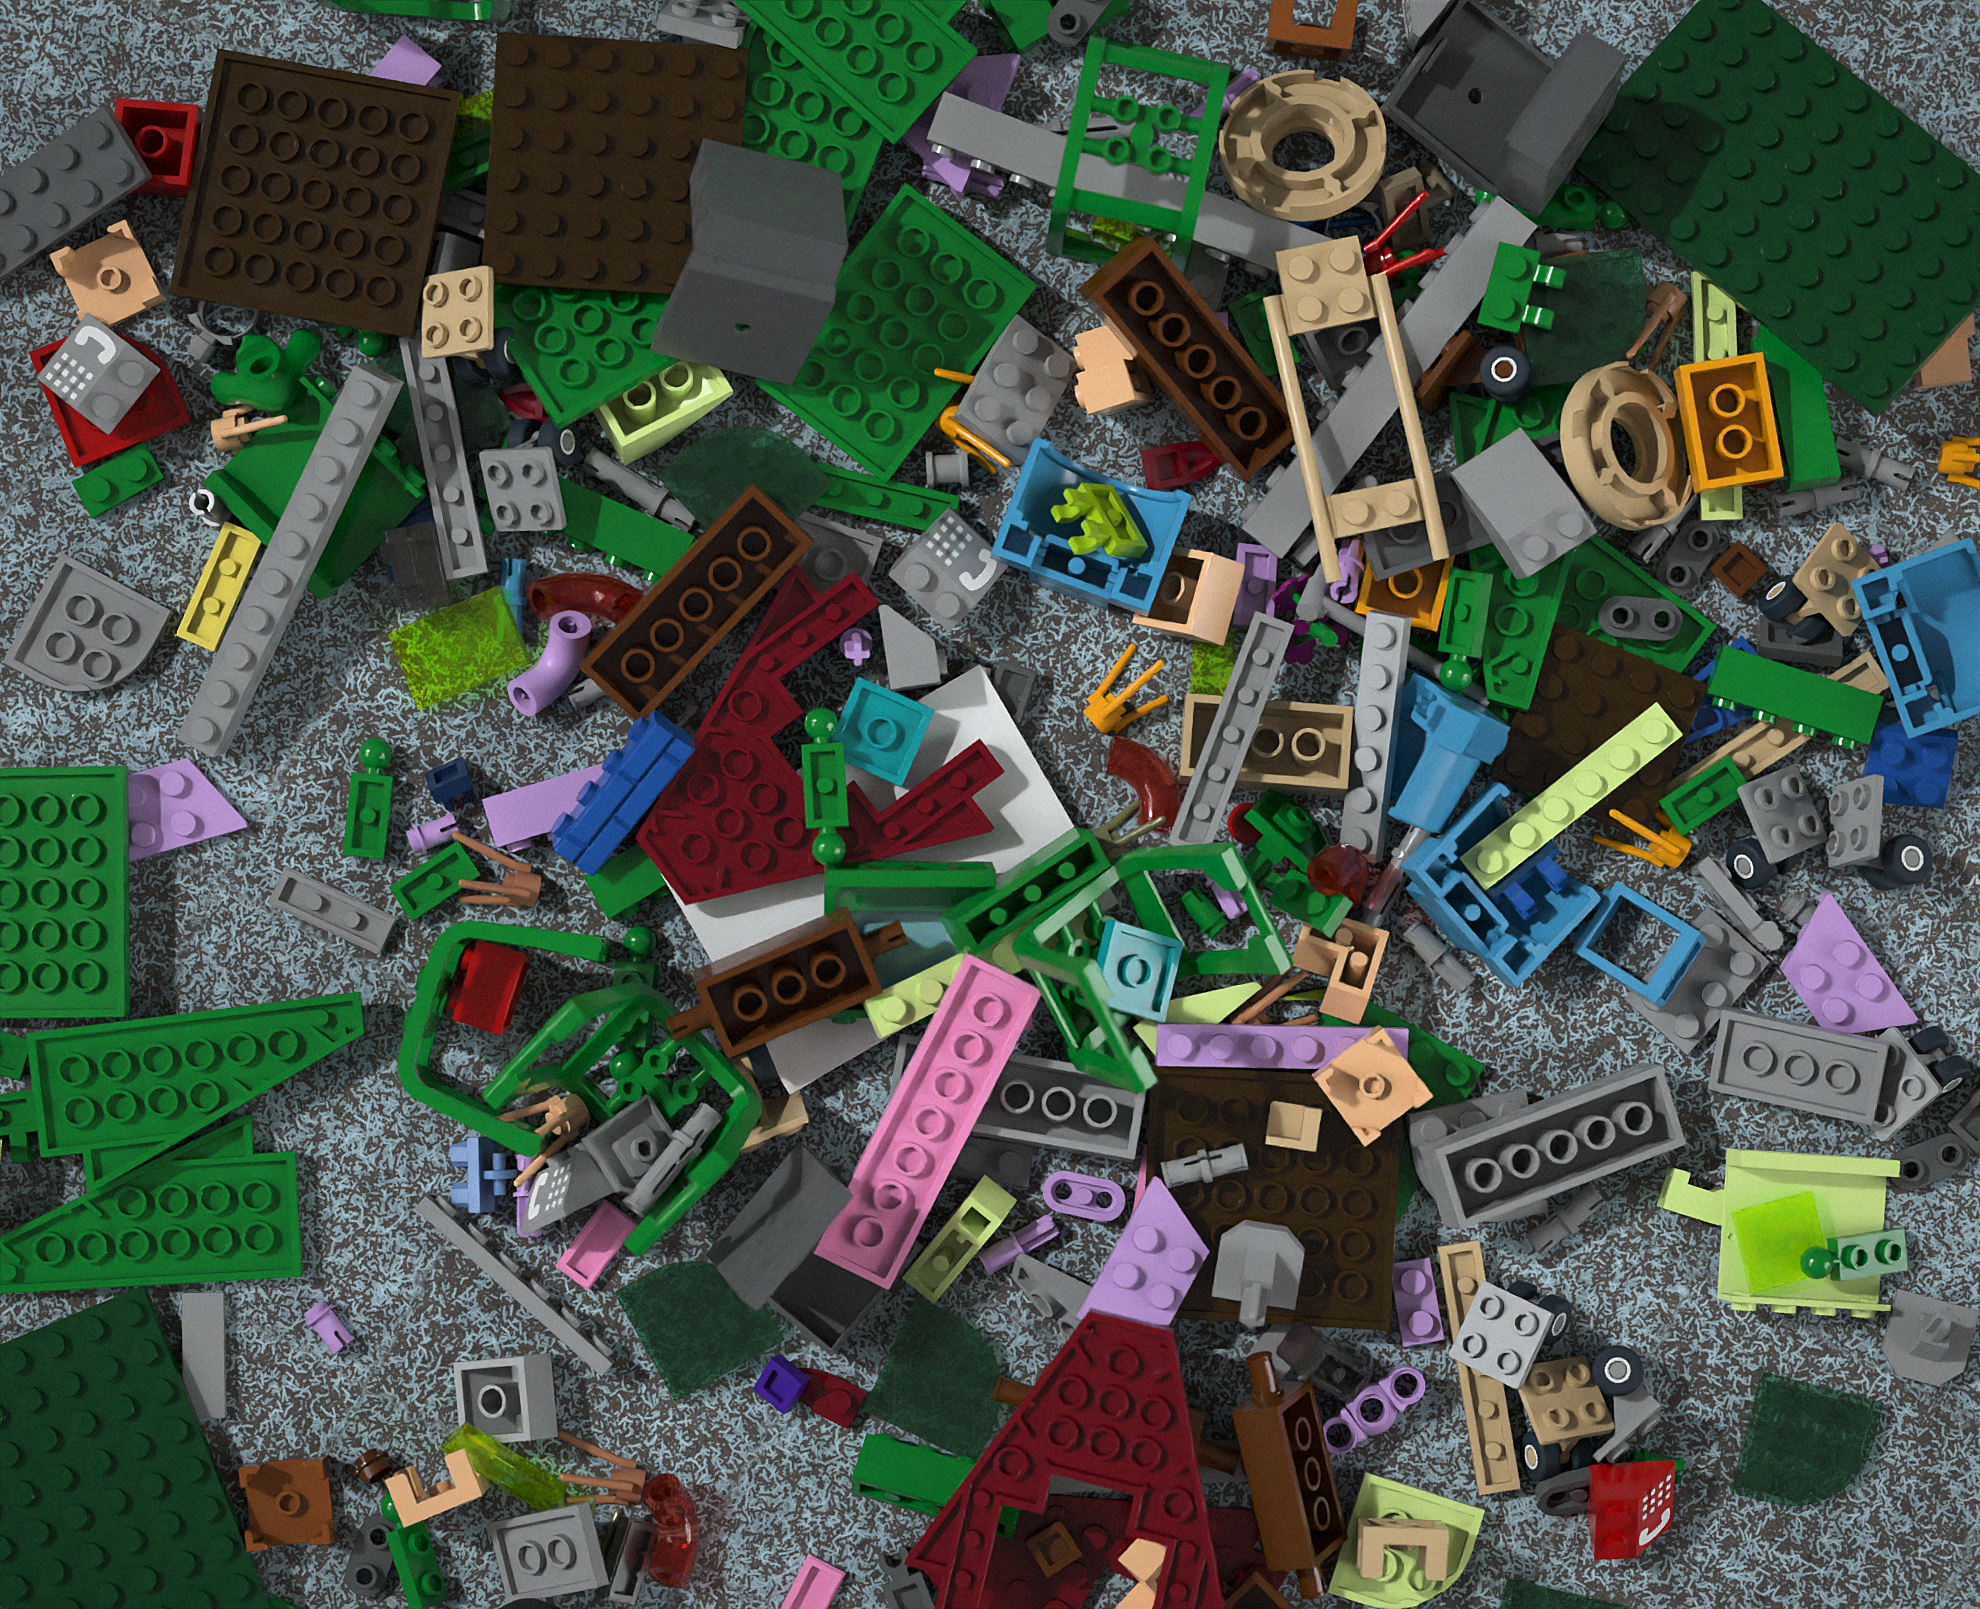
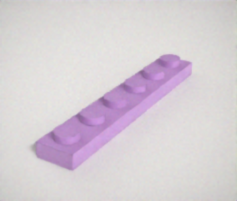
M1157 1022L1155 1064L1157 1066L1320 1069L1375 1027ZM1382 1027L1407 1061L1408 1028Z

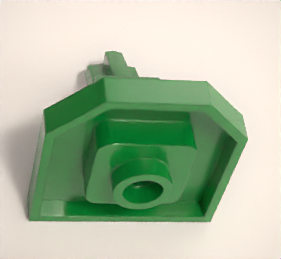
M1268 789L1244 816L1263 834L1254 844L1255 848L1243 859V863L1251 875L1254 884L1273 864L1276 865L1285 855L1307 874L1330 846L1321 825L1290 796Z

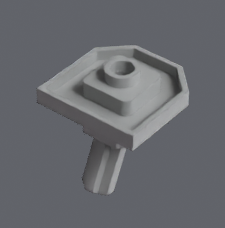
M647 1093L597 1129L591 1128L587 1130L586 1137L581 1140L615 1193L629 1195L672 1142L670 1136L673 1134V1131Z
M1244 1220L1221 1235L1212 1296L1242 1301L1239 1319L1249 1329H1254L1255 1326H1262L1264 1324L1267 1305L1295 1310L1305 1248L1287 1226Z
M1896 1289L1881 1350L1896 1375L1940 1386L1964 1372L1980 1311Z

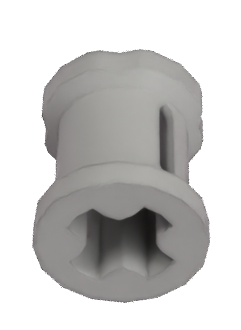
M961 450L959 454L936 456L932 452H926L927 489H934L937 484L961 483L962 487H969L967 450Z

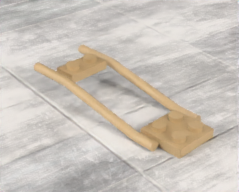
M1358 235L1275 252L1274 255L1283 294L1265 297L1263 300L1309 500L1326 584L1343 580L1334 542L1336 538L1425 520L1433 561L1450 558L1433 474L1396 321L1387 274L1379 273L1366 277ZM1379 317L1416 478L1325 497L1288 336Z

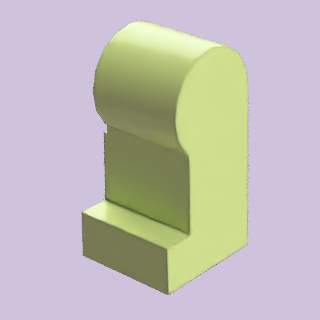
M1669 1166L1657 1206L1722 1226L1725 1190L1723 1188L1706 1190L1690 1185L1688 1181L1691 1173Z

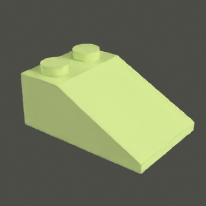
M681 360L595 409L593 413L625 466L664 446L733 394V390L719 368Z

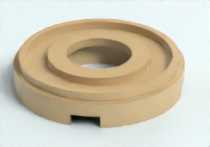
M1293 70L1274 74L1247 88L1229 107V117L1224 124L1223 130H1220L1219 133L1222 171L1233 192L1248 206L1265 215L1298 222L1329 218L1359 203L1379 181L1387 157L1385 121L1373 98L1360 86L1342 76L1339 83L1315 77V70ZM1300 131L1315 132L1324 136L1333 145L1335 151L1333 161L1323 168L1308 172L1288 171L1274 164L1272 155L1274 148L1281 139L1289 134Z
M1620 361L1593 369L1585 373L1575 383L1562 411L1560 424L1561 448L1569 477L1585 504L1596 515L1614 526L1626 530H1642L1668 522L1678 515L1689 499L1693 484L1691 475L1686 476L1685 452H1687L1677 398L1667 384L1649 369L1637 371L1628 367V361ZM1612 420L1624 427L1634 445L1636 461L1634 471L1630 477L1618 464L1612 449L1610 436Z

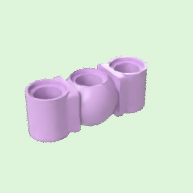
M1401 1364L1393 1367L1386 1376L1376 1379L1378 1383H1364L1355 1387L1348 1395L1345 1408L1341 1405L1334 1414L1326 1416L1321 1421L1328 1451L1334 1454H1345L1351 1451L1357 1442L1364 1441L1366 1439L1365 1435H1379L1387 1431L1394 1424L1398 1411L1402 1413L1408 1405L1418 1402L1423 1396L1425 1380L1422 1374L1413 1366ZM1403 1373L1412 1374L1416 1379L1415 1389L1408 1395L1397 1394L1394 1389L1395 1379ZM1369 1398H1376L1382 1403L1381 1414L1373 1420L1364 1419L1360 1414L1362 1403ZM1335 1423H1343L1349 1429L1348 1438L1341 1444H1332L1326 1437L1328 1428Z

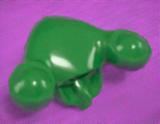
M299 328L292 332L291 337L286 343V348L283 349L269 336L244 335L240 348L236 352L238 374L236 372L220 371L213 375L210 383L212 397L222 405L233 406L243 404L266 412L287 410L297 399L303 386L299 379L306 375L308 367L317 359L321 351L320 338L308 328Z

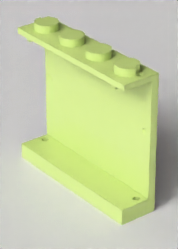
M1727 1148L1717 1299L1732 1302L1731 1309L1742 1311H1756V1304H1771L1770 1311L1778 1313H1796V1306L1811 1307L1810 1314L1836 1316V1308L1850 1309V1316L1861 1318H1875L1876 1311H1890L1891 1305L1879 1303L1880 1275L1834 1281L1830 1279L1829 1274L1823 1279H1812L1807 1277L1801 1270L1800 1258L1802 1253L1811 1246H1822L1828 1250L1827 1238L1883 1230L1887 1177H1899L1900 1161L1885 1158Z

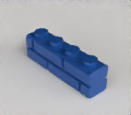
M653 710L646 719L641 716L633 723L627 734L630 740L621 751L615 748L609 753L602 764V770H604L602 775L595 783L589 780L581 788L576 798V801L579 802L570 815L563 812L552 826L551 833L554 834L552 842L555 852L568 861L575 863L578 868L590 876H594L696 750L694 738L691 734L678 725L673 724L671 720L656 710Z

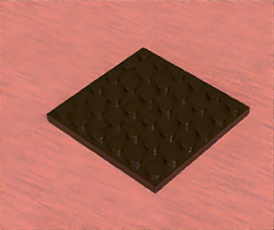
M497 32L482 266L486 265L493 268V285L671 296L692 251H694L690 177L703 138L743 148L748 47L733 49L716 45Z
M218 48L168 293L172 296L415 340L422 305L423 285L425 276L428 275L464 95L458 91Z
M1152 1064V1071L1157 1081L1151 1086L1145 1190L1154 1176L1161 1179L1166 1187L1161 1162L1197 1155V1150L1205 1149L1206 1152L1243 1143L1249 1170L1212 1177V1182L1204 1183L1203 1179L1167 1189L1209 1250L1206 1259L1173 1318L1240 1322L1239 1316L1242 1301L1213 1297L1212 1289L1221 1235L1244 1220L1287 1226L1305 1248L1295 1310L1267 1305L1264 1324L1390 1331L1402 1115L1380 1130L1382 1134L1378 1138L1364 1146L1314 1079L1313 1073L1157 1066ZM1273 1101L1322 1109L1316 1152L1265 1144L1270 1105Z

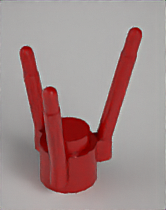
M1423 190L1376 239L1363 246L1367 254L1362 257L1366 277L1386 273L1387 279L1390 281L1397 277L1403 269L1412 265L1420 267L1447 255L1443 252L1445 247L1435 251L1429 248L1399 261L1390 246L1384 250L1381 248L1386 240L1429 196L1428 191Z

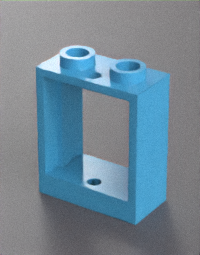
M1617 881L1612 889L1607 887L1600 895V902L1595 906L1598 911L1590 923L1584 922L1575 933L1572 941L1575 946L1572 952L1587 964L1662 1010L1707 942V939L1695 928ZM1624 900L1680 934L1647 985L1591 951Z

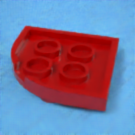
M116 333L161 370L109 435L40 381L73 466L76 469L193 423L178 384L167 365L151 349L132 338ZM68 337L29 352L37 375Z

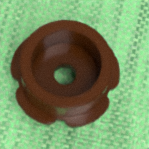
M373 1448L363 1453L355 1461L358 1468L353 1473L354 1477H360L365 1486H370L381 1480L393 1469V1465L388 1459V1451L378 1452L376 1448Z

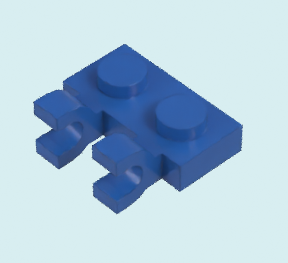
M1549 840L1486 891L1480 887L1467 870L1469 877L1494 905L1503 898H1506L1524 922L1538 912L1534 906V900L1519 886L1537 871L1556 895L1560 894L1570 885L1566 880L1567 874L1552 860L1559 853L1558 847L1552 840Z

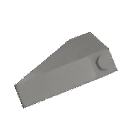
M1021 1253L1016 1257L1011 1274L1012 1279L1043 1316H1056L1059 1320V1328L1063 1333L1061 1338L1066 1342L1081 1322L1075 1319L1092 1287Z

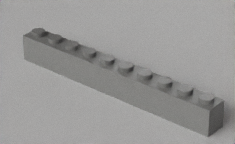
M944 91L925 142L933 145L931 152L941 157L954 160L956 154L971 159L970 167L978 171L993 175L995 169L1008 173L1011 175L1009 182L1020 187L1033 190L1034 184L1050 189L1048 196L1054 199L1067 138ZM1081 153L1074 188L1182 211L1188 184L1166 175H1151L1145 168L1127 164L1120 167H1112L1104 161V158ZM1204 190L1192 244L1205 248L1204 256L1228 264L1229 258L1245 263L1243 268L1245 272L1266 279L1268 273L1279 276L1275 252L1334 239L1282 219L1265 215L1253 208ZM1130 223L1126 225L1145 234H1150L1151 229H1153ZM1158 230L1166 233L1165 241L1174 245L1176 233Z
M1498 195L1490 202L1484 198L1469 216V219L1474 222L1465 235L1458 231L1444 248L1443 252L1448 255L1447 259L1439 269L1432 265L1417 284L1423 289L1413 302L1406 298L1395 312L1412 389L1420 376L1440 354L1445 343L1457 332L1485 295L1499 241L1522 247L1537 227L1536 224ZM1382 331L1366 350L1372 356L1364 367L1360 368L1356 364L1342 381L1341 385L1346 390L1337 402L1329 398L1316 415V418L1321 423L1311 434L1325 497H1329L1399 407ZM1296 443L1290 449L1295 454L1286 468L1279 464L1264 483L1270 489L1261 501L1253 497L1239 516L1244 520L1239 529L1278 559L1284 557L1312 520Z
M369 363L353 366L179 731L177 739L211 757L223 754L229 749L404 383L403 381Z

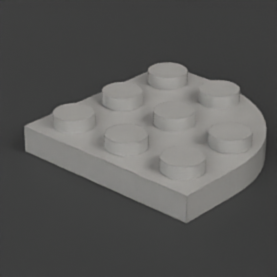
M61 552L8 650L3 663L38 682L60 690L91 692L105 689L125 680L144 664L155 648L174 611Z
M1518 1088L1404 1114L1414 1167L1422 1184L1434 1199L1435 1197L1418 1146L1528 1106L1526 1089ZM1546 1198L1488 1219L1485 1222H1502L1548 1212Z

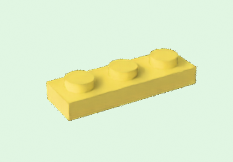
M227 521L224 522L176 636L217 652L263 546V543L252 532Z

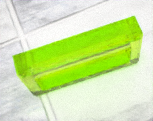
M1095 217L1092 225V239L1123 249L1136 237L1135 225L1103 217Z

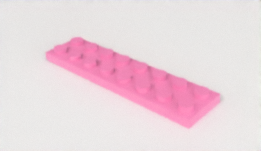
M966 951L846 1185V1188L854 1195L853 1198L820 1236L822 1239L814 1247V1254L887 1290L890 1289L1041 996L1037 986Z

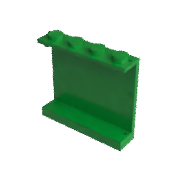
M315 374L303 375L299 379L303 386L294 403L287 410L276 412L272 416L286 415L288 417L286 423L259 430L223 469L214 470L202 482L266 547H268L338 400L336 396L338 393L337 388L331 381L321 375L318 377ZM381 434L376 439L306 585L319 600L331 597L373 554L378 545L386 540L429 495V489L424 485L426 482L425 476L412 464L408 463L406 466L395 455L397 452L396 447Z

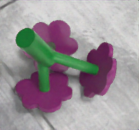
M1311 575L1288 579L1280 586L1279 590L1272 597V601L1277 605L1279 612H1285L1289 608L1293 611L1296 610L1309 578L1312 577ZM1341 599L1335 601L1351 610L1349 603H1340ZM1326 615L1323 618L1308 621L1310 631L1308 624L1304 620H1295L1290 623L1295 625L1284 653V660L1288 664L1298 662L1299 664L1306 665L1313 660L1312 648L1316 646V639L1325 647H1333L1335 644L1345 643L1349 638V631L1351 629Z

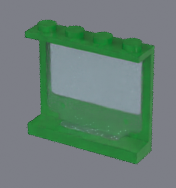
M840 861L835 865H824L823 915L848 906L858 932L863 931L864 934L899 919L909 944L874 957L875 962L872 963L882 990L960 953L938 917L981 888L996 887V870L992 862ZM862 1002L825 1018H831V1021L836 1024L856 1023V1018L869 1017ZM935 1012L916 1022L929 1024Z

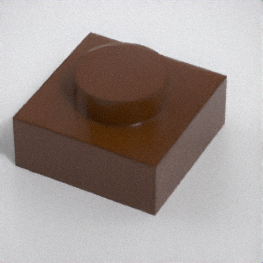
M1737 540L1707 571L1736 599H1739L1768 568L1743 543Z
M1060 1519L1024 1542L1047 1578L1083 1555Z

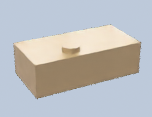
M1186 693L1178 784H1190L1223 696ZM1267 700L1233 788L1263 791L1271 789L1276 792L1344 797L1348 789L1353 707Z

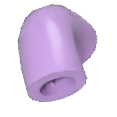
M567 610L556 613L551 618L548 642L542 655L534 665L508 684L510 700L520 713L526 716L535 715L560 697L575 680L580 671L579 663L587 655L590 643L591 622L586 615L578 611Z

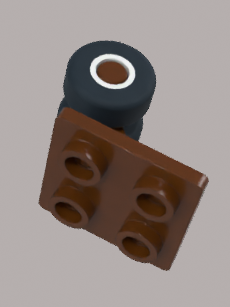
M1463 330L1458 337L1453 335L1445 343L1440 352L1442 359L1433 370L1427 369L1420 376L1415 384L1417 391L1414 394V398L1422 409L1432 417L1449 396L1450 390H1454L1456 386L1484 384L1489 394L1497 402L1504 405H1517L1527 400L1533 393L1536 386V374L1525 354L1519 349L1504 345L1488 351L1475 341L1472 334Z

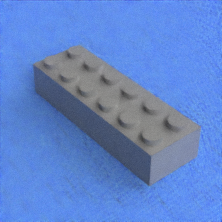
M900 1033L888 1103L922 1037ZM1011 1053L969 1135L1133 1163L1146 1090L1136 1094L1075 1069L1073 1063Z
M1640 1063L1418 1147L1443 1225L1462 1230L1686 1145V1141L1662 1065Z

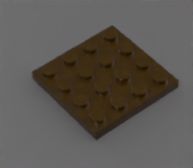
M1554 622L1529 710L1527 713L1515 711L1507 733V744L1504 750L1496 757L1489 777L1538 796L1657 702L1683 735L1582 814L1641 839H1646L1611 817L1609 812L1611 809H1616L1650 829L1659 807L1658 801L1664 795L1708 684Z

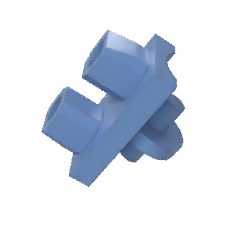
M487 1136L468 1137L467 1141L450 1146V1162L453 1167L468 1166V1182L453 1183L451 1188L452 1205L469 1208V1213L498 1211V1195H506V1179L517 1178L518 1169H506L505 1153H497V1142Z

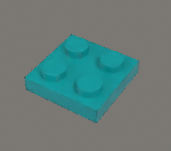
M857 677L838 721L837 730L831 737V743L843 742L845 763L902 787L935 710Z
M1106 920L1096 964L1113 994L1106 1001L1109 1008L1154 1022L1164 1023L1184 941L1116 920Z

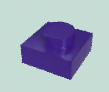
M779 1353L769 1360L753 1389L784 1415L794 1408L810 1379Z

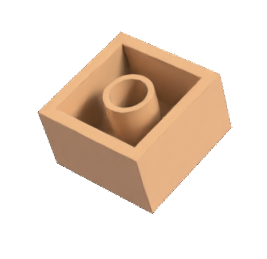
M1173 546L1148 617L1135 613L1132 623L1167 635L1224 646L1246 565L1214 553Z

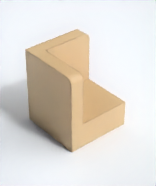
M1273 1101L1270 1105L1265 1144L1316 1152L1322 1109Z

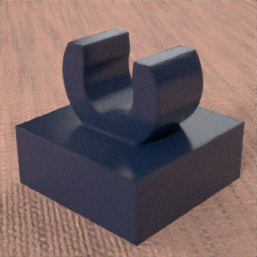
M463 756L425 773L429 792L436 805L443 802L445 809L448 812H453L455 810L451 798L461 793L467 797L469 803L474 802L475 798L472 790L474 785Z

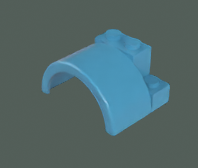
M1035 438L992 548L990 559L1030 573L1029 582L1107 610L1109 603L1148 617L1192 497L1189 493L1178 489L1174 492L1155 491L1102 475L1062 455L1051 445V442ZM1081 483L1113 485L1146 541L1148 548L1140 558L1111 557L1107 555L1102 547L1088 554L1076 555L1068 541L1072 536L1079 537L1085 535L1081 523L1086 518L1081 516L1073 522L1061 524L1055 521L1050 510L1054 505L1061 506L1068 503L1063 495L1067 488L1078 489Z
M1965 538L1851 580V585L1870 631L1908 739L1980 714V557L1973 540ZM1901 591L1907 607L1897 609L1896 595ZM1937 686L1941 700L1933 699L1927 690L1928 688Z
M1406 665L1390 795V799L1397 802L1395 807L1392 806L1388 814L1417 828L1432 833H1442L1481 761L1491 765L1495 756H1498L1504 750L1510 727L1484 706L1446 689L1429 675Z
M1492 782L1474 798L1436 839L1428 837L1400 867L1413 880L1405 890L1455 947L1477 954L1502 983L1518 988L1600 902V896L1592 887L1579 882L1569 874H1567L1566 880L1570 885L1560 894L1556 895L1536 871L1519 885L1534 900V906L1538 911L1526 922L1516 913L1506 898H1503L1494 905L1469 877L1467 869L1458 859L1510 818L1501 798L1507 797L1510 792L1502 783Z

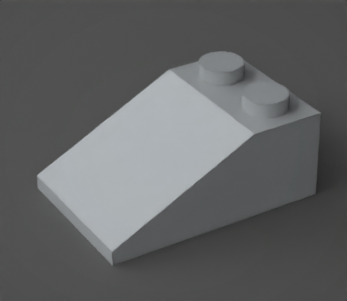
M1521 427L1450 472V475L1516 579L1531 576L1597 533V530L1575 495Z

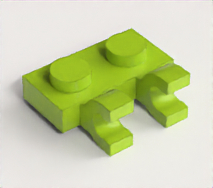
M1081 483L1078 489L1067 488L1063 495L1068 503L1061 506L1054 505L1050 510L1055 521L1061 524L1073 522L1081 516L1086 518L1081 523L1085 535L1079 537L1072 536L1068 541L1076 555L1088 554L1102 547L1107 555L1111 557L1140 558L1148 548L1146 541L1113 485Z

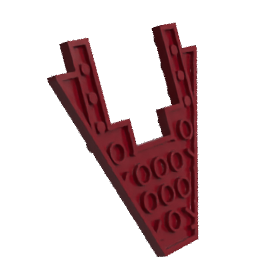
M798 565L791 569L694 736L696 750L663 789L635 837L685 906L824 873V865L819 863L812 853L813 842L820 835L819 830L806 829L804 782L771 738L804 714L780 682V679L879 606L877 600L855 571L820 595ZM979 738L880 813L855 780L846 785L849 828H836V834L844 840L846 852L841 861H874L990 833L995 827L972 796L1005 771Z
M1090 1308L906 1557L904 1565L943 1574L935 1609H980L1003 1505L1043 1514L1053 1474L1134 1495L1125 1535L1166 1546L1152 1609H1226L1174 1328Z
M1049 1494L1043 1514L1021 1509L1012 1540L996 1535L980 1609H1081L1103 1566L1139 1583L1118 1560L1137 1539L1125 1535L1133 1500ZM1207 1506L1220 1579L1233 1586L1254 1565L1279 1590L1289 1570L1269 1571L1266 1557L1263 1556L1262 1552L1254 1549L1260 1536L1257 1518L1253 1515L1251 1509ZM1060 1519L1083 1555L1047 1578L1024 1542ZM922 1569L939 1590L943 1574Z

